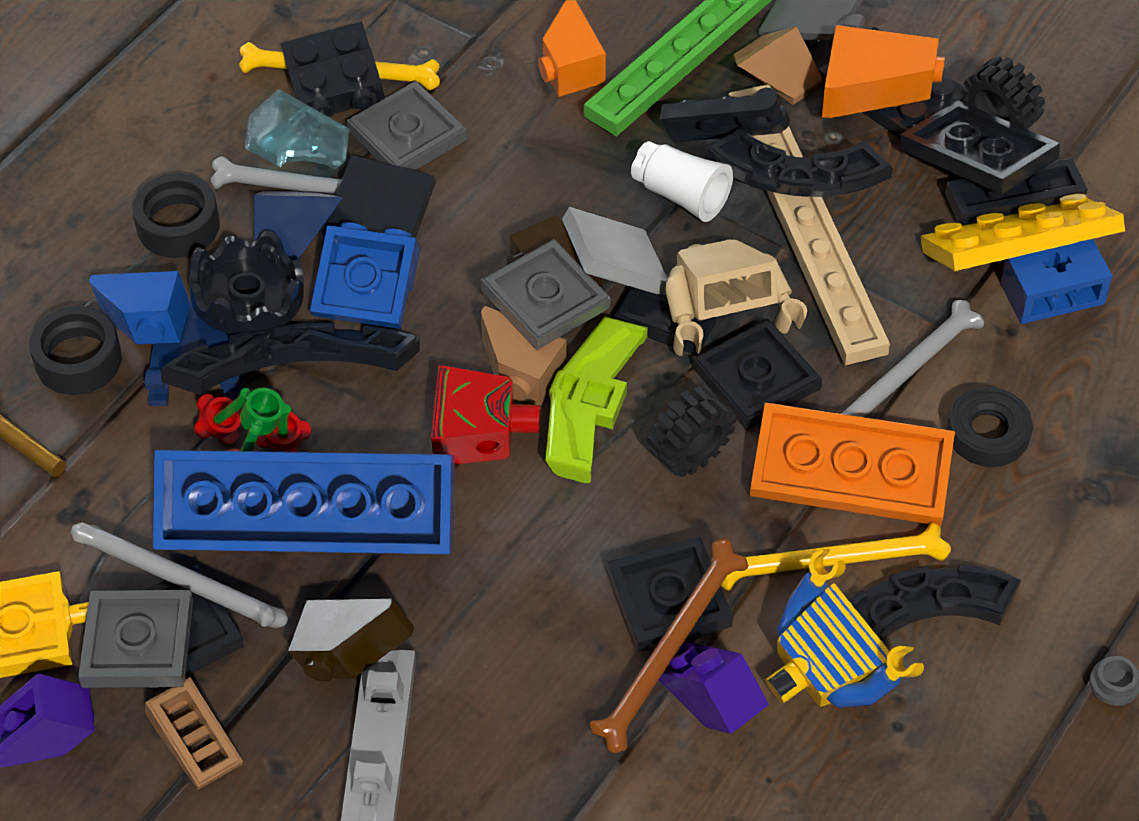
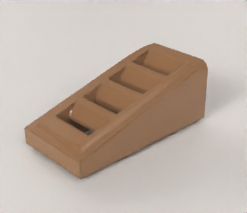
M191 678L185 680L184 687H172L145 702V714L197 790L243 764V760ZM185 706L190 708V713L172 723L167 717ZM197 720L202 725V727L183 738H180L177 733ZM209 735L213 742L190 754L187 747ZM217 751L222 753L224 759L203 771L196 764Z

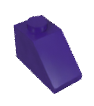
M37 674L1 704L0 768L64 756L92 734L95 730L90 689L82 688L80 684Z

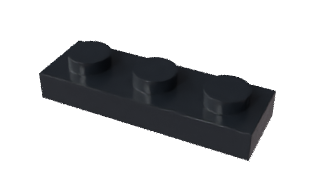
M1071 157L1052 162L1004 194L990 191L986 187L966 178L947 182L945 194L958 223L967 225L977 223V217L984 214L1001 213L1007 216L1019 213L1018 208L1028 204L1041 203L1045 204V207L1059 204L1061 197L1071 194L1087 195L1088 189Z

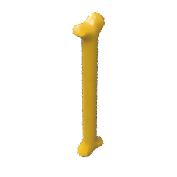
M250 42L240 47V55L243 58L239 63V67L243 73H248L257 67L288 69L283 52L262 50ZM434 59L417 66L375 61L380 79L406 82L417 81L427 90H433L440 85V78L436 75L440 67Z
M931 522L923 533L916 536L745 557L749 565L748 569L745 571H734L727 575L721 586L729 591L735 582L743 577L809 569L811 556L816 551L828 548L830 551L823 559L824 567L833 566L842 560L845 564L919 554L929 555L939 561H943L950 554L951 546L941 539V527L935 522Z

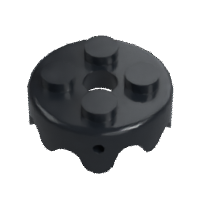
M264 231L260 238L253 242L243 241L235 236H228L212 255H209L205 249L197 247L191 258L189 278L192 307L198 317L208 326L228 334L285 325L298 313L303 303L304 275L301 260L296 259L292 261L287 256L281 239L272 231ZM244 288H250L255 293L241 294L237 291Z

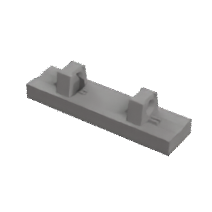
M392 650L361 673L341 821H396L416 666L415 651ZM371 700L395 701V704L373 703Z

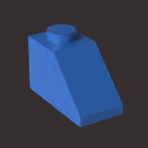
M178 271L91 275L89 283L102 313L106 314L112 323L135 344L180 343L190 301Z

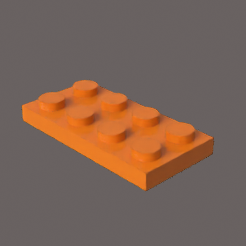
M765 403L750 496L925 524L935 522L941 526L944 516L955 431Z

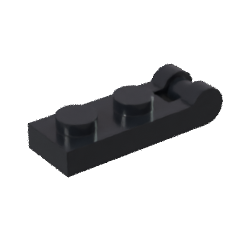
M767 87L758 90L753 96H725L714 100H684L679 103L662 104L660 120L674 143L721 139L740 127L751 136L777 134L786 130L790 124V117L785 108L781 106V100L776 91Z

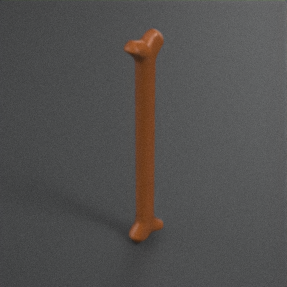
M719 539L712 543L713 559L711 565L612 715L603 720H593L590 722L589 726L592 734L603 737L607 749L611 753H619L626 750V731L629 724L727 575L734 571H745L748 569L747 559L733 552L732 544L728 539Z

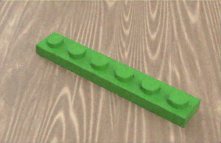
M772 0L703 1L584 104V116L617 137Z

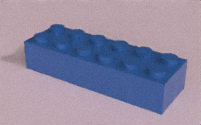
M155 450L153 549L451 554L454 552L455 455Z

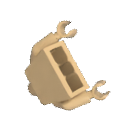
M725 240L707 245L694 244L687 249L680 250L677 253V266L672 268L666 283L665 290L672 321L678 323L673 347L675 353L679 356H682L683 340L692 341L696 345L697 354L701 350L703 329L700 325L691 321L694 317L698 320L778 303L780 309L774 324L781 333L786 334L790 329L792 320L797 328L801 329L807 315V308L803 302L798 299H790L789 295L792 293V290L777 260L770 254L762 253L738 240Z

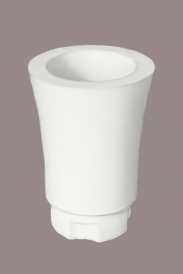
M649 141L640 147L631 167L633 179L642 182L648 190L662 195L685 208L703 222L712 220L720 212L728 198L733 181V170L728 164L706 160L682 152L669 145H657Z

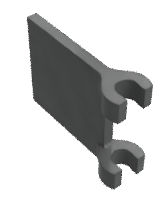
M776 0L758 33L759 36L797 26L803 40L833 41L836 25L862 28L865 18L863 15L855 13L863 0ZM892 0L865 1L875 7L884 8L888 7Z

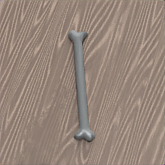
M220 156L212 161V168L215 173L210 179L215 189H219L228 183L236 182L336 196L342 181L341 179L235 165L224 156Z
M954 301L952 303L951 316L841 414L865 418L962 330L983 328V316L971 311L968 301Z
M81 522L73 525L70 533L74 541L92 546L186 590H191V592L257 621L263 627L269 626L277 629L285 626L288 621L285 610L270 606L112 535L97 525Z

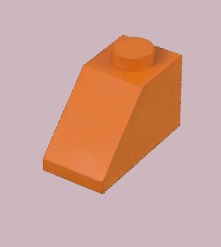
M566 0L543 37V57L538 59L539 70L544 82H551L558 97L606 83V53L576 0Z

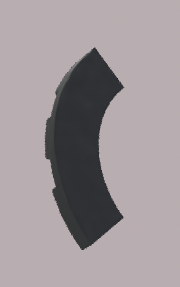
M740 127L706 147V158L710 161L730 165L734 178L763 190L791 196L828 197L864 190L891 178L893 167L865 141L834 152L815 153L813 158L794 157L786 155L785 150L757 140Z
M959 565L958 569H929L927 566L889 575L888 580L867 591L861 590L849 602L881 641L910 623L936 616L973 617L1000 626L1019 590L1021 579L1003 572L969 565Z

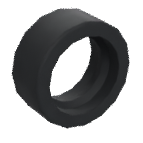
M175 173L157 177L146 183L137 192L132 203L133 218L138 238L146 249L159 256L169 258L191 256L197 247L205 249L214 241L220 228L215 193L207 182L194 175ZM174 204L194 205L202 210L201 214L194 221L179 227L169 228L158 226L151 222V218L160 209Z
M79 305L64 307L46 315L34 327L29 339L30 354L36 374L45 386L57 393L68 395L91 393L105 386L117 374L122 362L121 347L116 327L106 314L91 307ZM86 336L96 338L103 343L101 350L94 357L82 363L66 365L49 359L51 351L59 343L69 338Z

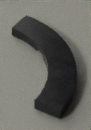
M335 323L279 325L267 329L251 330L230 335L229 343L210 349L206 344L198 346L162 367L161 379L162 383L202 395L212 387L240 374L264 367L293 362L342 361L398 371L420 351V337L373 326H364L363 332L335 330Z

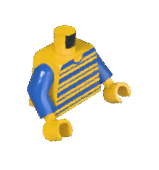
M830 549L816 551L809 560L811 573H807L789 597L777 627L779 637L777 640V653L786 665L765 679L766 684L782 704L805 689L819 707L830 703L838 708L873 705L897 687L901 682V677H917L921 675L924 665L923 663H914L906 670L903 665L904 656L912 652L914 647L897 646L889 651L836 584L833 583L827 588L826 580L841 576L846 569V565L843 560L838 561L833 566L831 572H828L823 566V559Z

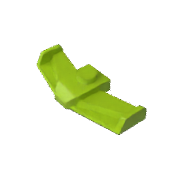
M604 316L565 367L556 373L549 390L551 405L545 461L557 476L582 483L591 482L595 425L613 429L627 394V382L614 378L636 349L647 339V327Z

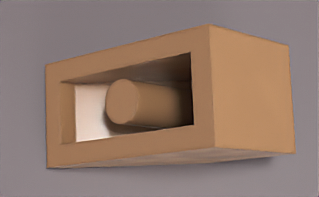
M484 306L481 311L482 341L494 375L506 376L513 380L514 400L526 401L541 407L549 395V390L556 373L567 364L566 340L559 337L536 350L501 312Z

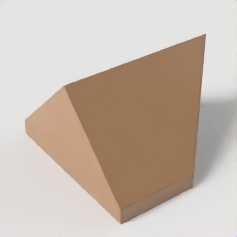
M797 26L762 35L733 54L732 61L737 66L749 72L763 84H769L778 95L792 105L822 86L823 78Z

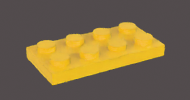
M1071 194L1061 197L1060 203L1045 207V204L1035 203L1021 206L1018 208L1019 213L1004 216L1001 213L984 214L977 217V223L962 226L960 223L941 224L935 227L934 233L921 235L920 237L924 254L948 268L958 271L1124 232L1125 225L1123 213L1107 207L1104 202H1095L1088 199L1085 194Z

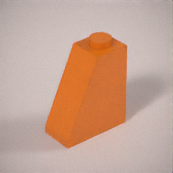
M836 25L825 83L822 117L834 118L930 100L932 82L941 83L945 57L937 56L939 38Z

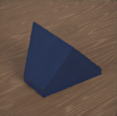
M262 191L254 195V241L258 240L264 231H272L279 236L287 256L292 261L301 259L302 254L343 197L313 192Z

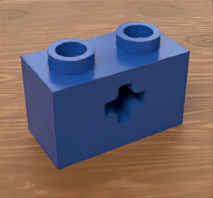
M1090 239L1005 259L1000 284L1020 324H1025L1104 305L1113 275L1094 240Z

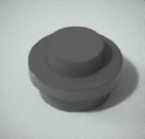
M1110 656L1098 662L1092 669L1089 680L1091 690L1104 703L1122 706L1131 703L1139 695V672L1135 664L1129 659L1122 656Z

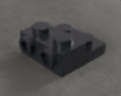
M362 21L280 43L303 122L326 120L336 113L354 108L366 109L385 98L381 79Z

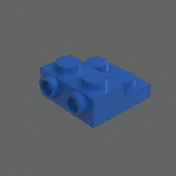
M342 223L341 227L327 225L310 308L311 314L314 317L402 329L408 293L413 290L420 254V247L416 238L412 237L410 233L399 229H386L385 233L368 231L365 226L356 223Z

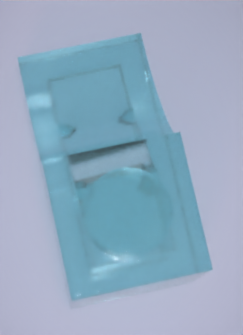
M278 89L249 115L244 148L279 167L287 162L310 161L337 169L346 161L349 128Z

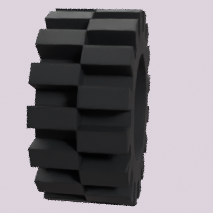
M1001 56L988 60L963 83L965 86L962 88L961 94L967 96L962 100L963 103L1025 129L1030 128L1038 121L1045 110L1042 108L1045 105V98L1038 96L1042 92V88L1040 85L1034 86L1032 83L1035 79L1034 75L1030 72L1026 76L1023 73L1025 66L1018 63L1014 67L1013 59L1008 57L1002 60Z
M699 386L694 387L691 394L688 391L680 394V401L678 402L672 400L668 404L670 409L666 413L661 411L657 416L660 420L659 423L652 424L649 430L652 434L647 436L648 450L675 476L685 477L687 472L692 475L697 472L699 465L702 468L708 465V459L711 456L716 458L719 455V447L727 445L730 440L727 435L734 433L736 428L733 425L737 422L735 413L711 390L704 386L702 389Z

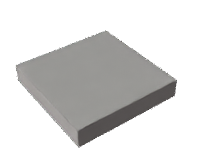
M572 207L568 208L562 220L586 274L651 293L663 294L668 278L644 229Z

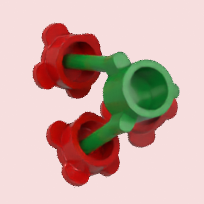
M243 388L235 400L227 397L214 398L210 394H205L196 403L200 411L199 420L194 425V432L199 438L207 439L208 437L221 439L226 445H230L239 437L237 428L240 423L248 432L241 449L235 448L228 451H252L256 443L260 448H270L275 452H297V448L302 440H306L311 436V426L309 423L300 421L298 416L291 412V406L284 404L280 395L268 388H258L252 392L247 388Z

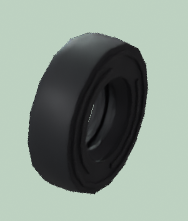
M980 387L963 393L953 403L946 425L947 430L955 431L953 448L956 453L970 463L984 467L1004 466L1016 461L1028 448L1033 431L1031 413L1024 402L1011 392L995 387ZM981 415L996 416L1005 422L1008 432L998 439L981 437L972 428V421Z

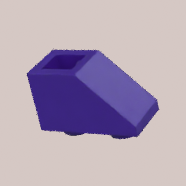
M685 643L681 645L659 679L706 728L732 734L769 705L741 653Z

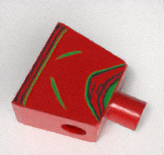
M438 366L431 436L433 454L455 455V464L503 460L510 456L512 432H540V405L514 404L513 380L509 377L449 366Z

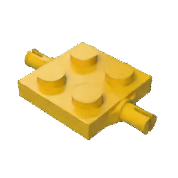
M60 571L0 582V678L72 665L70 637L73 625L86 622L89 602L69 605L65 597Z

